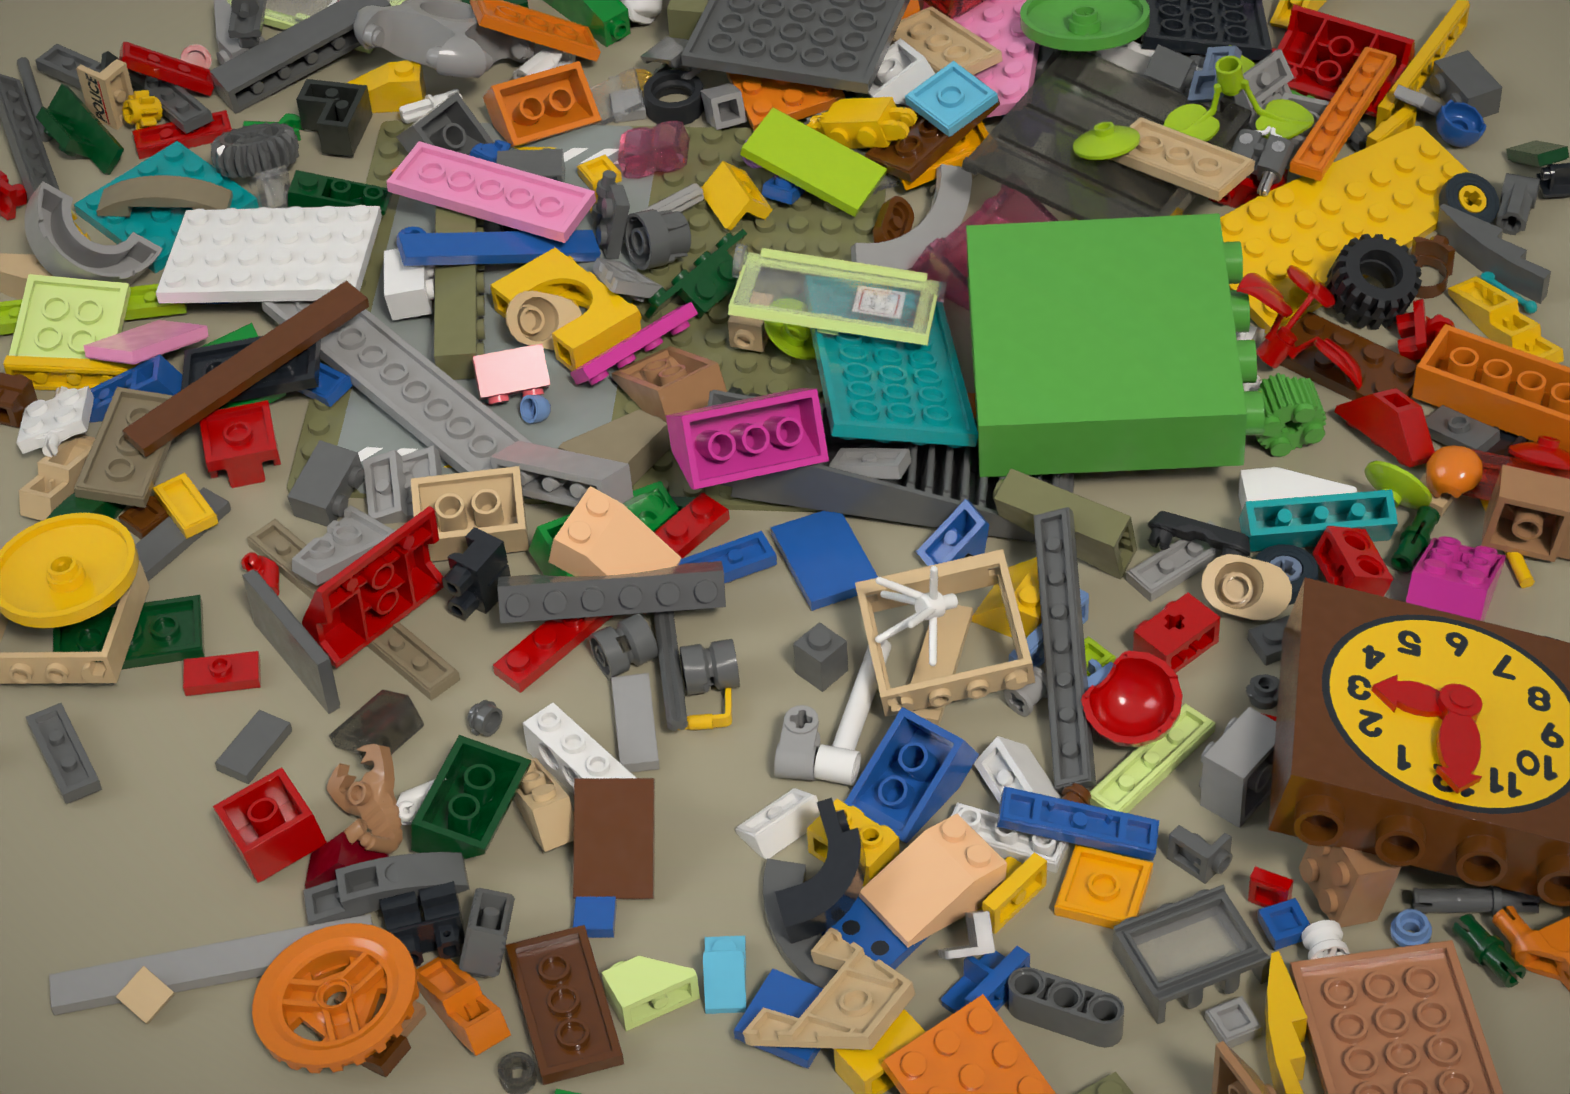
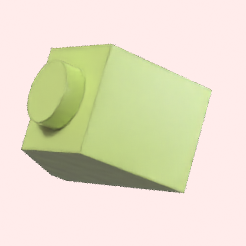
M636 956L630 960L618 962L602 972L605 996L625 1031L700 999L698 977L693 968Z

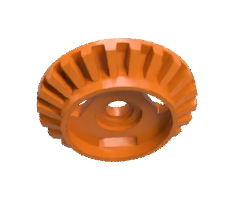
M346 923L316 930L284 949L262 975L252 1004V1017L256 1033L273 1058L278 1062H286L289 1068L297 1071L304 1067L310 1073L320 1074L323 1068L329 1067L332 1072L343 1071L346 1065L355 1063L358 1066L366 1062L365 1059L377 1052L379 1054L387 1048L386 1043L391 1037L398 1038L403 1032L401 1025L403 1021L412 1018L415 1011L412 1004L413 1001L419 998L420 991L417 985V980H419L418 971L406 946L396 936L382 928L362 923ZM337 992L347 993L341 1003L333 1006L327 1005L328 999ZM386 994L382 1007L372 1019L380 995ZM303 1022L322 1037L323 1040L312 1041L294 1033V1030Z

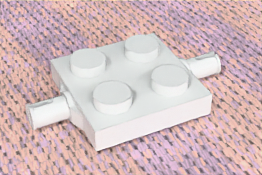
M61 386V389L58 387L53 399L47 401L37 400L24 409L16 442L22 454L42 448L45 456L52 457V454L55 456L58 453V446L61 442L88 431L94 396L89 386L78 390L76 388L68 389L64 386Z

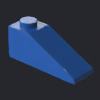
M159 354L91 388L94 402L89 422L103 421L117 387L174 396L181 391L182 374Z

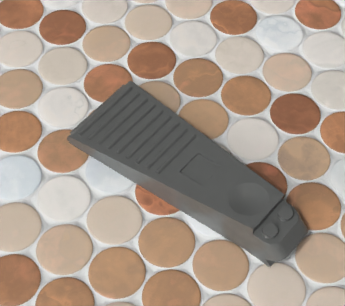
M712 390L709 393L708 405L705 407L753 398L755 396ZM820 403L829 461L719 484L732 487L731 497L939 528L954 510L967 499L990 524L989 536L1036 542L1035 534L998 515L993 493L999 480H1005L1006 476L980 477L978 441L976 447L963 446L961 448H953L943 444L930 443L926 445H916L911 442L902 441L883 443L875 439L862 438L845 440L831 435L825 403ZM865 443H876L883 448L909 449L911 463L902 477L890 482L829 467V464L840 448H857ZM970 467H977V472H970ZM1074 473L1032 475V477L1041 481L1042 475L1050 476L1049 484L1073 493Z

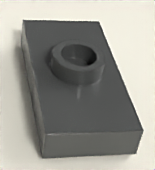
M1444 405L1426 418L1432 439L1447 446L1455 445L1470 448L1479 457L1500 441V430Z

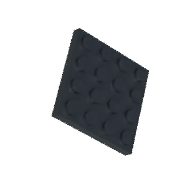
M1146 0L1150 8V24L1147 31L1141 36L1142 48L1155 50L1159 44L1175 52L1191 56L1196 54L1206 55L1208 47L1231 45L1237 46L1242 51L1241 55L1252 62H1259L1272 53L1262 0Z

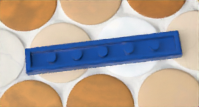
M575 230L566 243L525 231L398 234L396 241L404 266L529 263L555 247L566 256H571L576 262L596 261V258H600L601 254L593 230Z

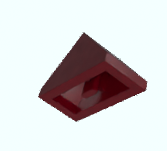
M343 831L311 853L305 888L308 889L336 880V869L389 857V855L368 851L360 845L359 840L351 844Z

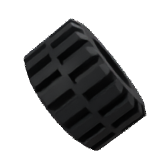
M1369 234L1361 235L1360 239L1356 237L1351 239L1348 245L1343 247L1327 274L1328 279L1325 282V287L1335 298L1333 309L1337 314L1342 312L1345 315L1344 320L1349 323L1353 320L1357 322L1358 327L1364 328L1366 325H1369L1371 329H1379L1381 324L1384 328L1391 326L1394 321L1396 322L1397 315L1406 312L1421 287L1422 280L1419 277L1422 272L1420 267L1415 266L1418 260L1414 255L1407 253L1409 249L1404 244L1399 246L1396 244V239L1392 237L1389 240L1384 239L1382 234H1375L1373 238ZM1362 275L1374 277L1384 288L1371 285Z

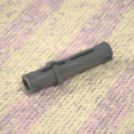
M1492 885L1491 888H1413L1412 891L1414 896L1412 898L1413 909L1422 913H1491L1493 917L1501 909H1504L1506 912L1507 906H1514L1517 913H1539V905H1537V903H1540L1539 897Z

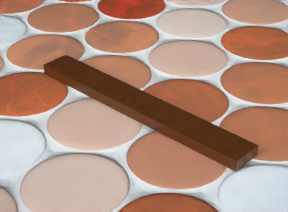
M346 280L124 428L122 431L125 439L147 457L369 307L368 298Z

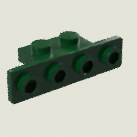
M61 84L48 108L41 107L36 116L45 127L44 132L59 143L58 148L62 152L73 157L78 154L90 158L104 174H111L124 152V148L67 85Z
M744 229L734 236L731 232L727 233L715 245L718 249L711 254L707 250L693 263L695 268L691 272H688L686 269L682 270L671 281L673 286L666 291L663 287L660 288L648 300L651 306L644 315L651 319L679 295L686 304L692 302L698 312L697 315L699 318H702L734 291L742 267L729 253L741 243L748 233Z

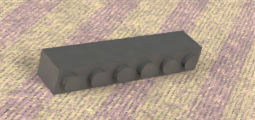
M340 0L210 70L217 94L235 114L361 46L355 37L353 27L358 10L365 6L388 7L391 4L387 0Z

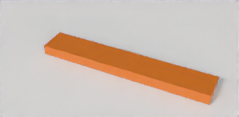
M1370 47L1364 48L1290 162L1289 172L1318 181L1323 179L1395 66L1396 55Z

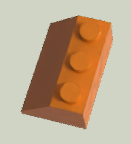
M580 61L493 85L483 97L494 128L511 144L512 148L602 121Z

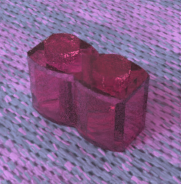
M667 121L657 124L653 128L639 127L624 132L621 135L617 159L626 178H642L651 175L655 171L671 172L687 165L690 138L683 122Z

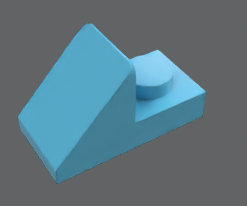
M745 935L705 937L703 974L706 1014L743 1013L747 1010Z

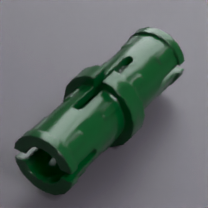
M1419 507L1411 525L1405 527L1400 536L1401 543L1391 558V564L1398 571L1410 572L1420 553L1425 551L1430 544V535L1440 519L1439 512L1433 507ZM1418 533L1419 536H1418L1417 540L1415 541L1414 544H1412V541L1414 540L1416 534Z
M1472 914L1461 916L1459 919L1469 928V931L1455 922L1452 927L1453 934L1458 936L1474 952V959L1482 966L1487 965L1506 987L1510 988L1517 985L1519 982L1508 970L1510 969L1511 972L1516 973L1523 979L1526 974V968L1504 949V942L1496 935L1491 936L1475 920Z

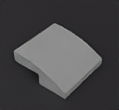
M1281 49L1274 51L1243 74L1244 79L1249 81V87L1259 106L1264 110L1270 101L1282 99L1284 92L1292 94L1287 83L1294 79V76ZM1242 89L1239 94L1234 96L1239 120L1243 129L1255 131L1256 121L1260 116L1255 112L1245 91Z
M433 445L403 456L396 450H392L363 460L368 515L382 524L411 520L414 517L411 478L442 475L438 449Z

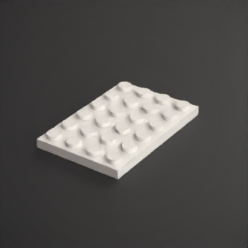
M357 205L353 207L324 206L309 208L295 206L290 208L261 207L257 209L186 210L156 290L158 303L316 301L346 280L360 291L382 218L380 206Z

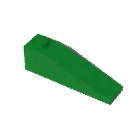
M661 481L634 490V497L623 503L653 532L673 517L679 509ZM570 514L536 528L528 551L543 575L575 577L549 563L553 540Z

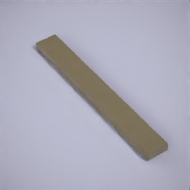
M272 520L247 537L248 545L260 556L274 561L278 565L280 573L310 599L313 598L316 589L324 584L316 586L292 571V558L306 544L278 520ZM400 622L395 623L390 629L367 645L369 649L431 701L460 681L459 672Z

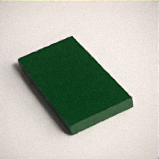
M201 595L145 602L121 670L205 657ZM117 607L107 608L89 619L72 625L53 628V652H102Z

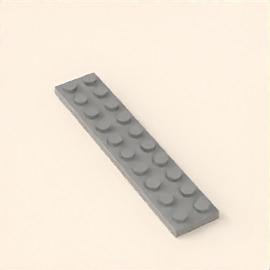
M315 301L262 302V308L277 323L282 324ZM366 309L321 339L320 358L333 369L350 376L352 385L427 447L434 445L438 449L440 457L459 473L492 469L490 457L517 441L532 443Z

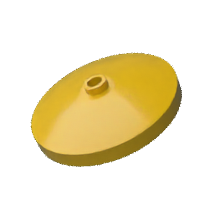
M95 513L59 515L24 529L8 541L0 550V612L17 624L33 628L63 627L84 621L101 613L123 596L136 576L139 555L131 533L117 520Z

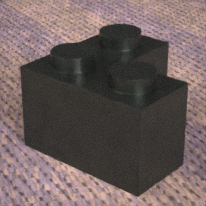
M306 79L296 99L302 129L318 131L322 153L354 156L373 116L367 85Z

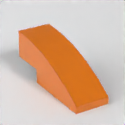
M439 956L417 969L419 975L417 985L420 993L450 1031L475 1056L511 1036L501 1009L483 995L478 981L466 971H462L451 959H444Z

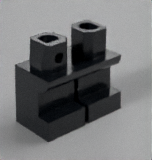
M473 527L465 536L468 546L463 554L453 553L447 557L450 570L442 578L444 588L454 595L447 602L449 611L464 620H467L476 609L487 614L499 601L498 577L511 576L509 565L507 564L508 560L504 541L476 527Z
M454 881L419 890L425 921L422 920L415 891L379 899L387 931L396 936L406 946L416 967L424 962V953L438 950L440 958L444 959L461 955V945L464 944L465 930Z

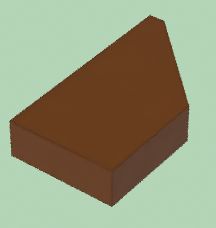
M150 496L145 508L132 506L119 516V520L128 531L139 539H143L169 515L155 496Z

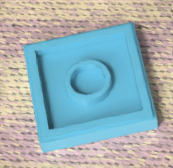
M952 61L905 95V102L950 137L998 102V93L955 61Z

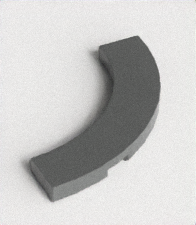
M767 858L763 878V899L770 934L778 951L801 980L824 989L838 970L813 962L811 950L821 939V936L818 934L791 944L775 894L776 891L804 883L806 864Z

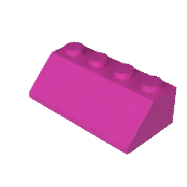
M798 388L666 415L672 453L690 488L693 490L829 461L818 391L815 388Z

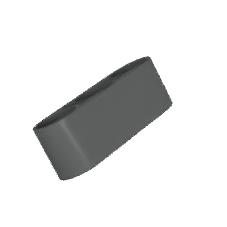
M1031 967L1018 968L1009 976L1008 1008L1014 1018L1097 1047H1113L1122 1039L1124 1005L1119 997Z

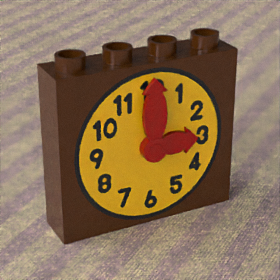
M1305 577L1283 632L1268 830L1298 837L1309 845H1330L1338 848L1342 846L1377 855L1382 861L1390 865H1411L1460 877L1471 885H1492L1541 897L1552 905L1570 906V643Z

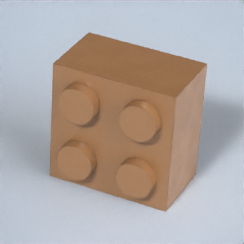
M1309 844L1299 865L1301 877L1310 886L1319 902L1321 910L1326 913L1329 920L1338 922L1341 928L1378 920L1401 869V866L1390 865L1374 854L1342 846L1338 848L1330 845L1313 846Z

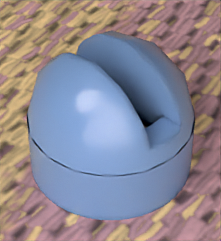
M537 394L523 397L520 403V413L525 422L539 423L548 418L551 412V404L546 398Z

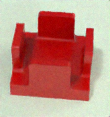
M268 400L215 410L199 421L206 465L211 478L218 477V470H226L230 486L237 488L265 482V473L262 465L264 461L273 460L274 466L281 465Z

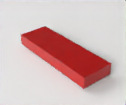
M123 41L119 60L125 62L128 69L211 96L214 83L209 69Z
M227 110L212 113L214 121L187 134L172 122L132 131L139 159L151 157L176 141L187 148L212 143L216 137L232 130Z

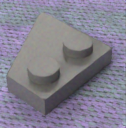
M596 258L592 269L610 291L624 294L637 301L644 302L645 298H651L663 287L620 261Z

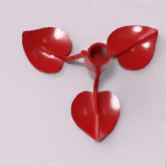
M1290 265L1287 268V275L1308 295L1286 326L1279 328L1283 318H1288L1292 315V308L1283 300L1282 293L1264 277L1257 273L1245 275L1237 287V292L1257 298L1278 313L1270 331L1265 336L1266 339L1256 349L1257 355L1272 368H1278L1287 356L1294 359L1298 353L1311 346H1316L1321 353L1336 364L1351 379L1358 391L1362 386L1361 368L1355 358L1329 338L1322 340L1320 337H1314L1297 347L1294 344L1298 339L1291 329L1313 299H1316L1324 307L1331 308L1335 304L1333 294L1323 284L1312 279L1304 270Z

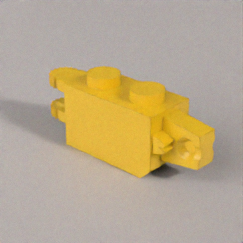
M893 97L840 99L834 102L827 112L812 116L807 126L850 149L885 148L890 145L892 140L905 139L909 134V127L916 123L918 117H916L917 114H915L913 109L896 107Z

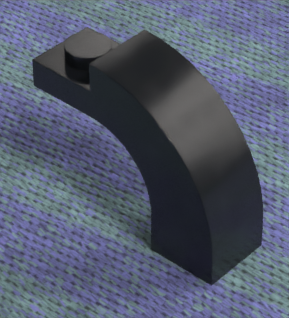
M832 797L816 802L828 840V853L824 865L808 881L775 892L791 944L816 936L841 920L855 903L864 882L866 858L858 828L850 830L844 809L836 812Z

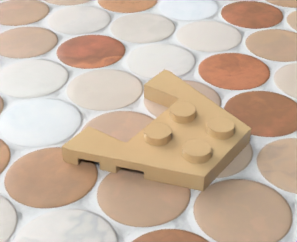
M829 928L813 947L811 955L815 964L838 970V972L801 1017H793L763 1007L743 1031L745 1042L750 1046L872 1050L915 996L912 981L880 959L877 961L872 960L865 955L861 946L855 942L849 944L843 940L842 934L839 931Z

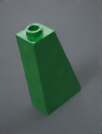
M543 0L571 22L589 27L594 39L605 47L631 34L628 8L620 0Z

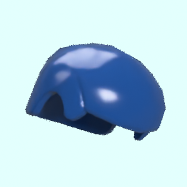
M1449 100L1444 106H1441L1436 117L1438 134L1446 143L1453 147L1463 148L1476 143L1482 137L1487 127L1477 109L1464 102Z

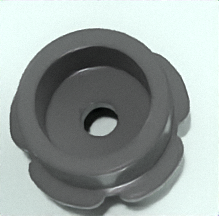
M1268 674L1257 675L1251 678L1250 684L1246 687V693L1251 704L1263 710L1276 707L1278 705L1280 679Z
M488 700L475 704L468 713L469 726L472 728L471 732L476 736L480 734L485 736L493 735L499 729L503 718L501 709L497 708L493 701Z

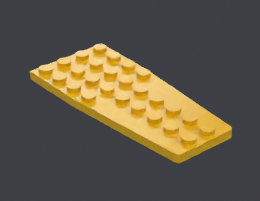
M1414 126L1333 162L1321 181L1302 176L1269 191L1267 196L1262 194L1220 217L1223 242H1241L1243 277L1248 273H1257L1282 293L1283 300L1293 310L1292 315L1288 318L1284 317L1279 328L1281 326L1285 327L1308 295L1287 275V268L1290 265L1304 270L1312 279L1325 286V282L1328 279L1327 274L1339 253L1355 237L1360 239L1361 235L1369 234L1373 238L1375 234H1382L1384 239L1389 240L1392 237L1397 240L1396 244L1399 246L1404 244L1409 249L1412 247L1413 237L1425 238L1437 229L1440 208L1439 194L1443 185L1456 174L1470 172L1423 127ZM1469 199L1465 201L1469 206L1473 204ZM1362 275L1364 279L1369 277L1368 275ZM1229 284L1230 290H1237L1239 284ZM1249 295L1250 318L1261 329H1265L1267 334L1278 313L1257 298ZM1313 299L1299 319L1308 311L1313 312L1323 305L1316 299Z

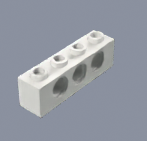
M551 703L523 722L527 752L533 758H537L545 769L573 795L574 778H636L554 703Z

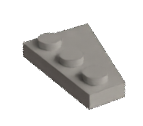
M350 505L344 510V517L340 521L333 520L327 526V533L322 538H314L292 558V571L318 586L330 580L395 532V530Z

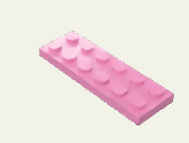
M420 141L386 181L388 192L566 243L596 202L595 191Z

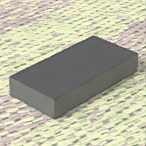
M258 710L215 762L217 771L249 784L291 734V723Z

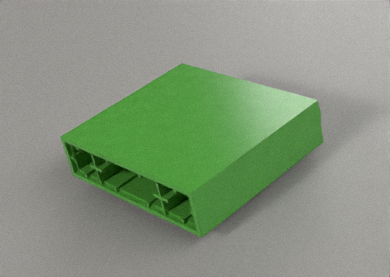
M1219 213L966 225L968 291L980 477L1007 476L1010 469L1026 475L1244 466L1246 435L1264 434V400L1262 391H1244L1243 383H1256L1257 381L1256 344L1254 339L1237 340L1236 333H1246L1250 329L1249 295L1237 292V290H1230L1229 284H1239L1243 279L1242 246L1240 241L1223 242Z

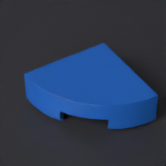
M495 140V143H479L472 148L469 156L497 163V151H509L511 144L500 140Z

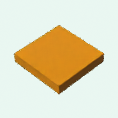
M1075 845L1054 906V915L1113 929L1115 925L1120 924L1129 917H1138L1153 873V863Z

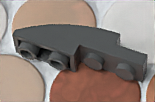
M430 852L378 858L335 870L336 880L303 891L308 924L314 925L357 917L381 909L379 899L415 891L418 905L421 906L420 889L452 881L455 883L457 893L470 890L462 853Z

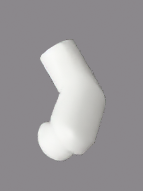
M434 780L400 794L396 805L399 807V817L401 818L402 825H411Z

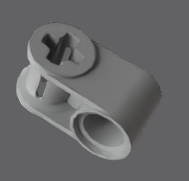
M800 705L790 708L786 712L780 743H778L776 749L775 777L815 781L814 765L821 743L818 732V714L813 708Z

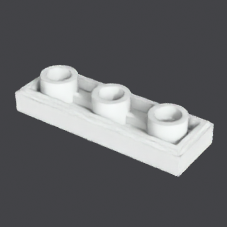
M961 803L956 804L951 815L958 814L1002 858L1011 856L1024 863L1035 852L1047 860V871L1057 873L1069 845V842L997 827L999 814Z

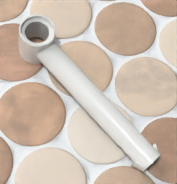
M888 640L880 643L885 664L891 650V644ZM869 645L832 746L821 744L818 749L814 765L815 779L854 786L860 769L861 753L855 751L878 687Z

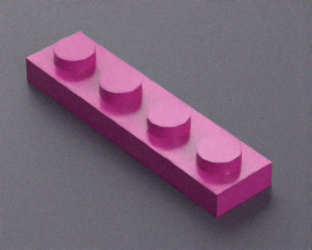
M692 302L677 307L570 372L576 385L585 381H589L593 385L609 376L608 368L616 364L619 369L636 359L634 353L639 349L643 348L647 352L662 344L661 336L670 331L673 336L690 326L688 320L698 314Z

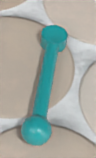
M1492 272L1481 274L1482 280L1518 299V303L1524 307L1526 313L1533 314L1537 311L1538 307L1535 301L1525 300L1495 280V275Z

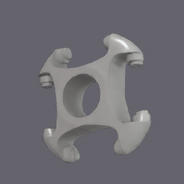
M406 0L400 5L365 6L358 10L354 19V34L363 48L368 50L376 47L384 48L398 57L433 68L439 75L480 78L484 75V72L491 68L494 62L500 59L508 58L525 63L533 57L535 52L534 42L479 26L471 5L455 0Z

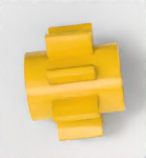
M149 90L134 91L133 95H128L129 100H125L123 103L124 119L128 124L135 125L136 130L156 126V121H160L162 118L161 102L157 97L149 96Z

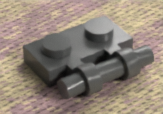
M606 170L603 172L602 179L597 183L596 193L598 200L592 208V227L596 230V241L598 245H602L605 257L619 259L630 204L624 186L617 185L615 182L616 173Z

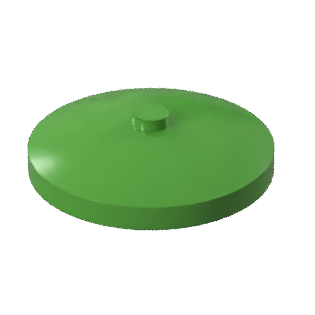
M1027 0L1020 10V26L1025 36L1040 45L1066 51H1098L1122 46L1142 36L1150 24V8L1146 0Z

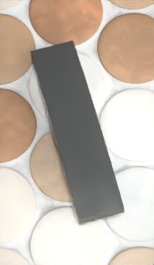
M1444 203L1440 206L1436 232L1439 235L1446 236L1449 240V245L1456 249L1459 255L1481 272H1492L1495 275V280L1507 288L1539 304L1542 303L1548 293L1550 270L1527 261V250L1503 240L1502 228Z

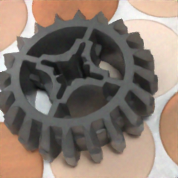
M265 122L250 126L243 125L242 128L232 129L230 132H224L221 136L216 137L211 143V157L217 173H220L222 176H230L232 178L256 177L262 174L267 175V173L273 171L278 172L280 168H287L289 164H293L296 158L299 157V144L293 127L287 124L277 122L269 124Z

